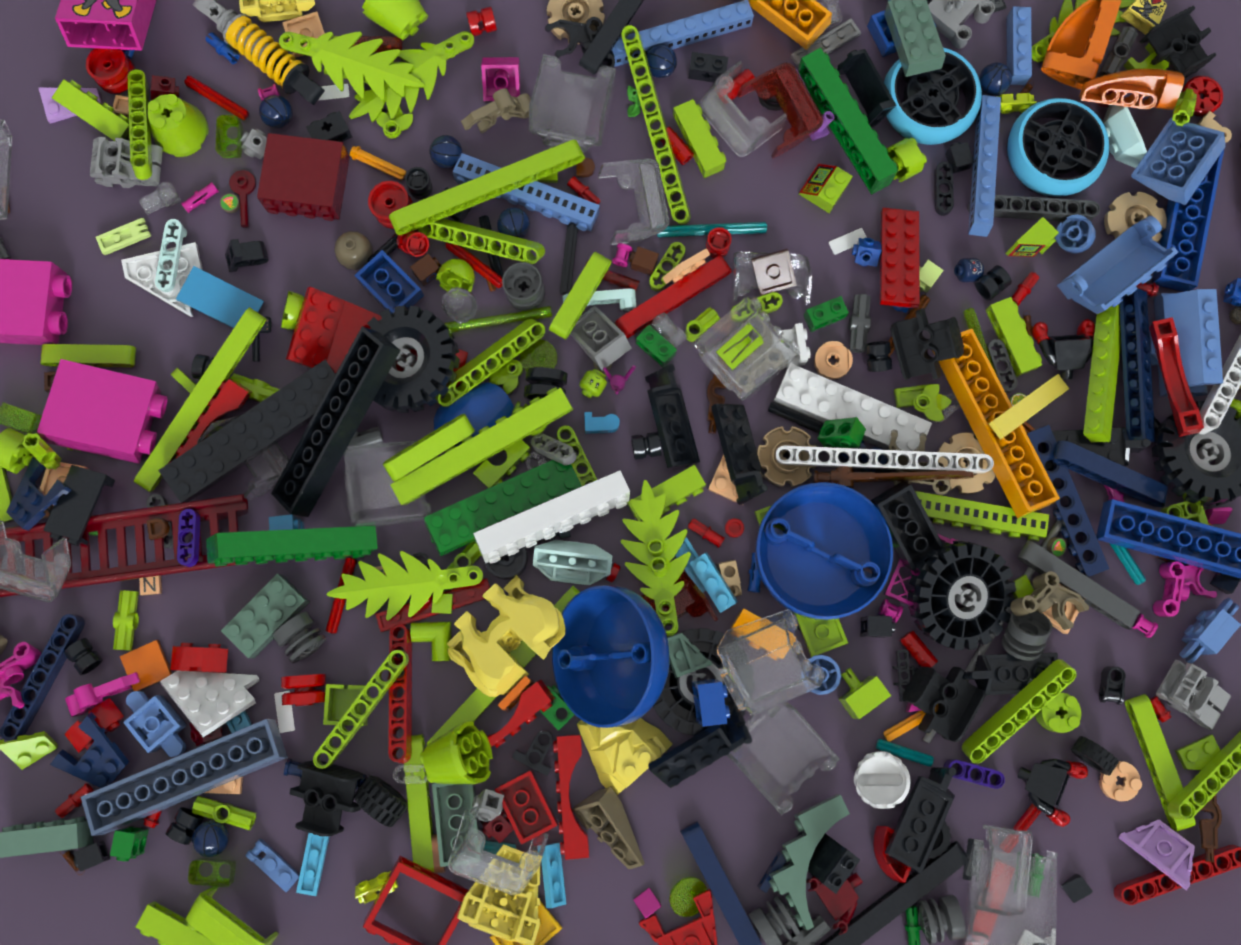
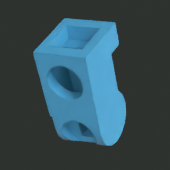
M584 412L585 434L614 433L619 428L620 420L615 414H608L605 417H592V412Z

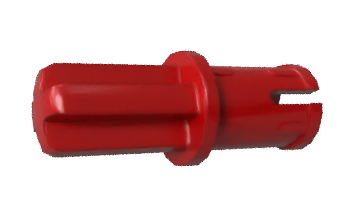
M575 176L568 181L567 186L574 190L578 197L599 205L600 199L589 190L588 186L582 184Z
M1030 272L1022 284H1018V289L1011 297L1017 306L1031 293V289L1039 280L1037 273Z
M695 518L688 524L689 529L718 548L725 539V537L712 530L711 526L707 527Z
M85 783L74 794L68 795V799L55 809L57 816L64 818L73 809L80 807L82 803L81 797L94 791L92 786Z

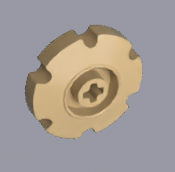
M550 0L547 6V16L551 17L548 19V24L560 19L585 24L589 18L597 17L601 20L603 26L605 14L601 13L604 10L602 0ZM591 23L589 28L594 31L596 26ZM556 28L551 30L558 39L567 38L569 43V36L563 29Z
M1127 192L1117 197L1109 205L1111 211H1108L1104 217L1105 230L1108 235L1112 234L1116 239L1135 223L1148 216H1153L1160 222L1162 227L1160 232H1162L1167 226L1166 213L1163 208L1156 206L1158 201L1151 195L1137 192L1132 196L1130 192ZM1160 232L1152 237L1155 242L1161 239L1162 235Z
M783 426L768 432L763 437L765 445H759L757 448L761 468L766 471L764 478L779 487H783L786 482L790 483L791 487H796L806 482L812 476L809 469H815L817 466L780 464L776 460V451L781 446L817 447L816 445L809 444L811 436L802 429L793 426L789 431H785ZM783 450L779 453V457L782 460H787L786 457L783 456L786 453H788V456H790V453L786 450ZM802 451L798 455L801 461H807L810 458L809 453L806 451Z
M973 433L953 435L949 438L950 444L944 442L937 451L985 454L978 440L974 438ZM940 457L938 464L941 467H946L948 461L946 458ZM964 458L958 460V465L961 468H966V463L963 462L966 460ZM985 459L979 460V467L986 469L988 467L987 461ZM993 469L982 474L973 473L974 478L950 479V490L957 487L960 494L977 493L984 489L983 483L987 485L992 483L996 475Z

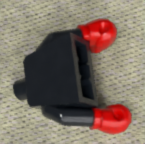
M1085 319L1079 324L1077 335L1049 337L1047 335V324L1044 322L1036 323L1032 327V336L1040 345L1046 360L1055 369L1061 370L1062 379H1072L1073 369H1083L1085 363L1092 356L1095 323L1090 319Z
M1054 758L1042 760L1040 764L1035 763L1032 771L1021 767L1018 778L1027 782L1025 789L1028 791V797L1034 806L1045 813L1055 825L1061 827L1068 825L1070 822L1069 814L1058 809L1069 777L1076 779L1086 778L1088 776L1087 766L1081 762L1063 761Z

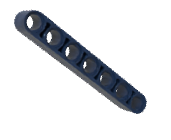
M1069 441L1057 442L1053 458L1054 463L1150 506H1165L1168 486Z
M66 614L60 619L21 690V697L25 703L23 708L26 714L23 718L21 716L23 708L19 709L12 706L0 729L2 739L7 741L17 740V736L25 735L67 659L64 651L77 641L85 626V621L81 616ZM72 619L75 620V625L73 628L70 627V621ZM62 637L65 638V644L63 646H61L60 639ZM54 654L55 662L52 664L50 657ZM44 672L45 680L42 682L40 676ZM34 690L36 696L32 700L30 694ZM12 727L16 730L14 736L11 734Z
M698 821L680 830L739 945H762Z

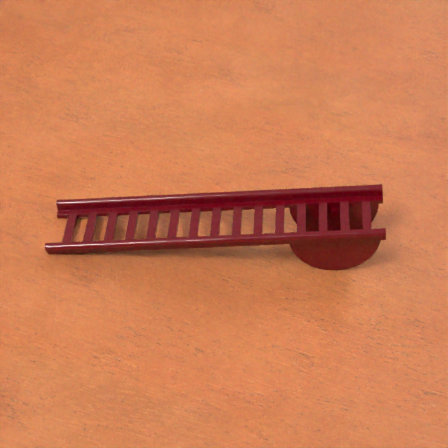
M244 494L93 515L89 519L82 538L89 542V532L98 531L100 569L91 571L90 544L88 543L87 546L80 543L82 572L73 573L71 544L67 543V539L62 538L63 575L54 576L53 539L49 537V533L43 530L46 522L35 524L29 531L22 529L20 526L0 529V545L7 544L9 582L0 583V597L219 568L215 567L214 563L208 564L207 555H202L201 530L197 564L193 567H186L178 562L179 515L185 509L196 511L200 515V522L210 521L211 536L220 533L219 520L228 519L229 532H239L238 517L248 513V499L244 498ZM190 515V518H187V521L189 522V519H192L193 516ZM161 518L172 522L174 559L165 560L164 539L160 538L154 540L156 562L146 563L144 524H147L146 520ZM135 526L137 564L128 565L125 527ZM116 529L118 567L109 568L107 530ZM43 539L45 577L36 578L34 540ZM25 541L27 580L18 581L16 543ZM235 562L228 563L227 566H234Z

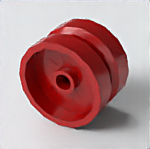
M95 48L86 59L88 74L105 92L119 94L128 89V73L135 70V66L121 49Z
M390 180L383 181L374 186L368 197V206L374 217H376L381 225L390 229L394 228L389 215L398 209L413 204L404 186Z
M326 674L281 677V688L294 689V692L281 695L282 705L295 704V706H307L325 702V691H313V687L324 686L326 684Z

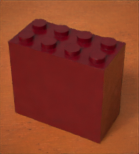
M268 133L257 198L265 210L271 214L281 212L289 216L304 215L310 219L322 217L327 221L340 220L350 160L344 143Z

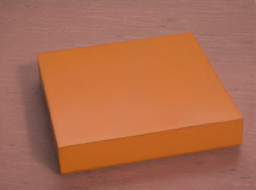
M159 640L150 642L120 656L127 675L135 672L138 673L140 682L131 685L133 691H141L159 683L172 674Z
M525 676L498 706L502 710L510 712L520 701L521 693L535 684V682Z

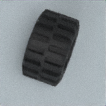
M369 775L354 795L357 804L369 816L388 827H393L408 808V804L401 794L379 777Z

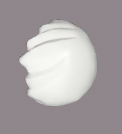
M878 751L866 754L863 760L858 763V768L854 774V784L858 795L861 796L865 803L870 804L874 808H894L895 805L903 802L910 790L911 780L907 767L902 763L901 759L889 752Z

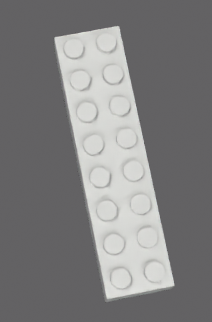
M791 363L773 400L775 403L822 423L827 420L857 417L866 428L862 440L885 450H889L891 431L893 429L898 431L896 439L898 448L903 451L915 450L920 443L919 435L921 433L927 435L932 424L929 421Z
M617 471L473 534L485 564L488 562L492 564L499 561L500 557L506 554L508 556L514 555L519 552L520 548L525 546L530 548L543 538L545 540L551 539L557 532H567L573 529V525L588 523L594 516L598 515L601 517L608 514L610 509L615 507L620 509L626 506L627 502H629L630 490L621 471Z

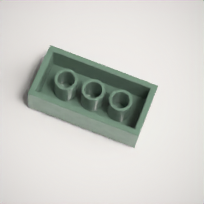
M888 1L884 15L905 77L942 69L946 55L927 1Z
M277 573L221 632L247 658L255 659L274 639L272 637L274 632L287 621L297 616L310 601L283 575Z
M432 784L440 867L483 861L479 819L477 816L472 815L474 810L472 802L476 796L475 784Z
M85 816L67 820L57 819L50 822L40 821L26 825L16 824L2 827L0 832V858L78 849L94 844L93 836Z

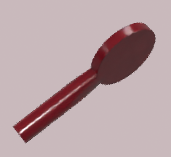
M240 170L231 176L229 185L231 190L240 197L241 227L247 228L249 227L247 195L255 189L256 179L249 171Z

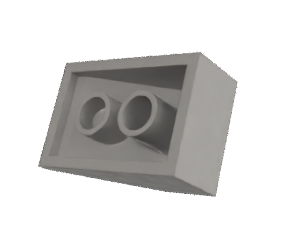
M593 306L580 316L570 333L601 371H603L604 367L607 368L632 349L625 334L596 306Z

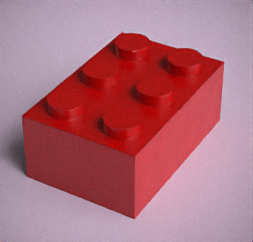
M532 769L494 789L495 792L504 795L503 808L521 845L558 826L557 819Z

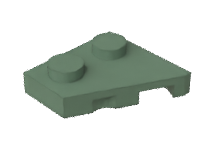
M682 633L668 638L670 664L675 678L712 665V662L709 659L707 660L699 652L700 650L695 645H692L689 639Z

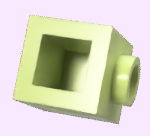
M927 260L923 267L919 266L920 291L926 293L944 271L930 260Z

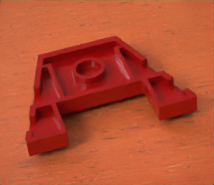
M710 889L693 897L701 917L665 933L656 913L639 921V925L659 945H718Z

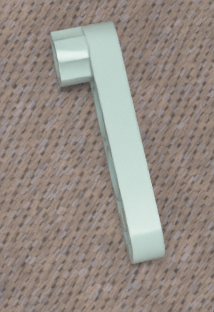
M170 219L165 224L155 278L156 287L165 293L174 289L183 238L187 235V230L176 219ZM170 242L176 243V248L173 251H167V245ZM171 260L173 262L172 268L164 269L165 261ZM166 279L169 282V284H165L164 287L163 285H161V282H165Z
M635 289L595 291L587 306L620 303L621 311H631L637 307ZM568 294L562 296L563 303L567 298Z

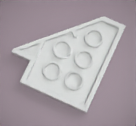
M196 242L182 245L175 286L172 291L166 293L159 290L155 285L160 251L121 260L124 276L127 280L186 315L194 317L192 308L177 301L176 297L193 266L203 270ZM176 247L169 248L167 251H173ZM171 260L165 261L164 269H171L173 262ZM166 279L165 282H161V285H163L164 287L165 284H169V282Z
M176 671L160 681L162 687L202 737H205L256 704L254 697L247 689L260 682L257 675Z

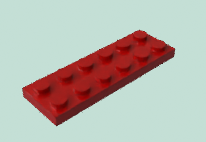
M882 207L880 305L918 308L920 304L919 211Z

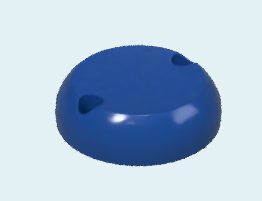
M820 482L803 485L789 491L769 508L757 532L755 558L762 582L776 601L801 616L818 620H832L847 617L860 611L879 595L891 572L893 543L885 519L869 499L844 485ZM781 525L783 527V531L774 526ZM864 568H869V569H871L872 574L869 573V572H867V571H865V570H863V569H864Z
M612 585L587 588L574 596L562 612L566 629L565 636L552 647L554 677L564 702L579 719L595 727H620L640 719L653 707L660 697L667 681L670 665L667 633L656 611L634 591Z

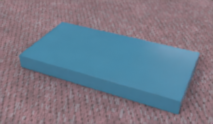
M193 266L176 297L177 301L233 329L249 307L259 313L264 304L263 300Z

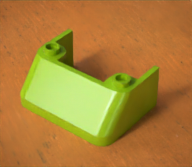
M216 885L199 894L186 916V925L191 930L199 931L216 945H271L279 934L275 931L265 939L212 898L219 888Z

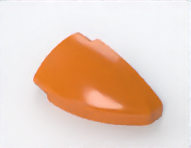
M1088 0L1074 10L1063 21L1051 39L1041 71L1064 85L1080 90L1087 81L1095 79L1122 0Z
M1145 68L1115 72L1087 81L1083 85L1079 97L1081 101L1139 109L1155 107L1173 110L1184 85V75L1176 71ZM1113 90L1111 94L1105 95L1106 92ZM1127 93H1131L1129 97L1124 98Z

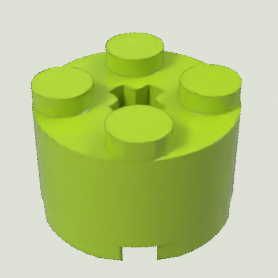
M912 137L909 139L905 138L887 148L888 156L897 164L898 172L894 180L899 179L898 182H903L920 173L927 162L926 156L921 153L916 140Z
M7 428L0 433V467L17 474L25 466H29L34 456L22 445L25 435Z
M1059 693L1035 715V718L1048 731L1067 733L1080 725L1081 707L1075 697L1067 693Z

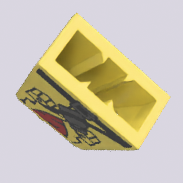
M1135 0L1120 17L1146 35L1154 26L1160 23L1167 4L1163 0Z

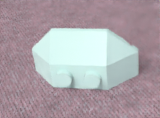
M1109 105L1103 120L1109 138V151L1115 160L1136 168L1147 153L1144 141L1128 107Z
M553 540L534 547L533 566L538 568L551 581L591 585L611 574L613 556L595 544Z

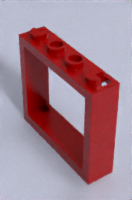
M400 855L364 920L363 928L372 935L378 934L384 937V940L390 944L424 945L374 920L401 872L460 902L437 944L446 945L460 920L457 918L463 898L469 890Z

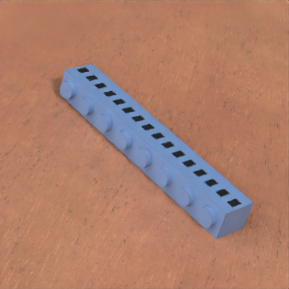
M744 0L639 31L646 54L656 45H666L673 50L752 26L754 15L749 1ZM635 33L629 34L627 39L632 40L635 37ZM620 37L610 52L615 58L614 67L629 63L622 37ZM635 51L632 57L637 58L640 55V51Z
M982 95L980 109L976 117L968 235L987 237L993 227L1001 97Z
M461 153L454 167L453 176L457 183L463 184L498 170L500 167ZM537 181L495 197L504 198L513 205H522L529 211H538L545 217H554L563 224L574 223L579 230H588L590 232L600 210V205Z

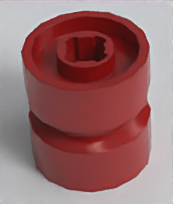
M491 6L482 8L480 12L476 10L466 12L473 36L481 35L483 31L487 33L497 31Z
M721 227L714 228L709 232L705 249L710 253V257L716 258L720 255L725 257L727 255L732 240L731 234L728 230Z
M414 230L398 235L397 246L402 252L420 257L428 251L429 240L425 234Z

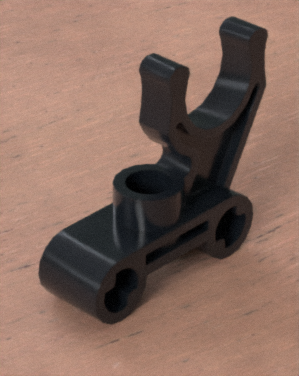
M591 17L584 24L560 19L554 23L547 24L545 26L546 32L559 28L563 29L569 36L567 48L557 50L554 53L555 58L571 54L575 50L577 43L581 44L584 55L602 28L601 20L597 17ZM591 23L596 26L594 31L589 28ZM611 54L605 59V62L608 61L609 67L602 64L598 70L599 72L607 73L614 67L615 58Z

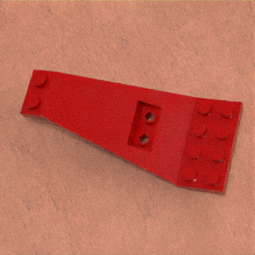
M308 287L286 360L310 369L326 360L336 374L361 327L370 329L371 327L367 323L373 317L378 321L382 317L313 287ZM413 349L409 350L414 356H416L417 360V351ZM459 349V353H456L460 360L459 368H454V372L465 365L468 352ZM396 361L397 370L404 371V369L397 364L398 361Z

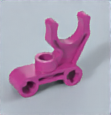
M1179 561L1161 564L1159 573L1166 580L1162 600H1157L1153 604V611L1156 616L1173 617L1177 615L1180 602H1185L1188 599L1190 590L1195 595L1216 598V591H1208L1201 586L1199 576L1204 569L1192 565L1184 566Z
M27 642L17 644L13 651L14 655L0 663V701L10 696L12 698V705L19 709L25 705L21 692L10 685L20 682L24 678L23 671L36 664L41 656L40 650Z
M135 672L100 686L93 687L92 684H86L74 689V694L65 698L71 718L89 712L95 705L103 702V697L132 689L131 685L140 682L138 673Z

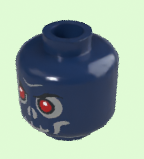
M962 258L955 266L954 273L960 282H975L983 276L984 265L977 258Z

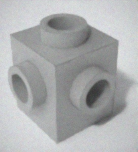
M251 129L249 133L245 131L240 140L243 142L241 146L244 149L243 152L250 157L255 156L261 160L265 153L266 134L259 129Z
M483 790L473 799L472 807H474L472 815L477 816L481 821H492L502 812L504 795L493 790Z

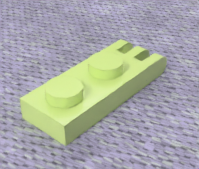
M137 219L96 236L102 254L108 255L151 237L150 232L147 231L148 226L143 225L146 223L145 219Z

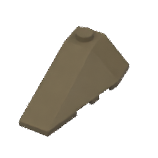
M611 786L596 791L573 807L572 810L587 830L591 828L598 835L597 839L601 843L604 841L612 848L611 853L628 869L641 867L645 864L622 802Z

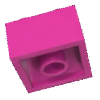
M519 57L482 58L483 101H494L493 94L503 88L508 89L511 96L518 97L520 95Z

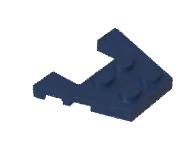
M35 457L31 459L6 511L22 529L27 531L46 515L44 511L50 505L55 506L57 504L58 498L62 494L67 495L71 491L64 482L57 479L46 495L35 484L46 467Z
M90 712L78 726V728L94 740L86 753L77 761L62 749L50 765L103 788L115 781L127 766L129 760L115 742L111 743L105 735V728L99 727L94 720L96 716Z

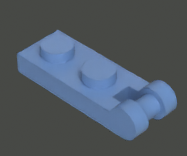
M259 839L255 843L256 846L245 854L246 857L254 862L280 888L288 892L298 881L300 874L264 840ZM261 851L266 854L263 859L259 856Z

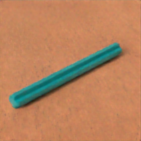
M767 223L658 226L657 237L708 235L712 229L718 227L728 230L730 234L766 233Z

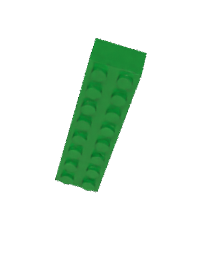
M819 48L802 57L798 72L821 115L826 111H831L834 114V120L828 126L870 194L872 195L889 186L898 172L897 164L888 156L887 148L878 140L877 132L868 124L867 116L864 113L862 114L857 100L852 98L848 86L841 81L839 72L831 65L828 54Z
M551 460L424 517V523L439 555L443 556L476 541L473 533L582 486L571 464L562 465Z
M376 526L216 533L206 539L208 564L214 563L215 567L227 566L228 563L235 562V565H247L248 562L253 561L256 564H266L268 561L273 560L276 563H284L295 559V562H303L314 558L315 561L326 560L329 557H333L334 560L345 559L347 556L363 558L365 555H371V551L378 549Z

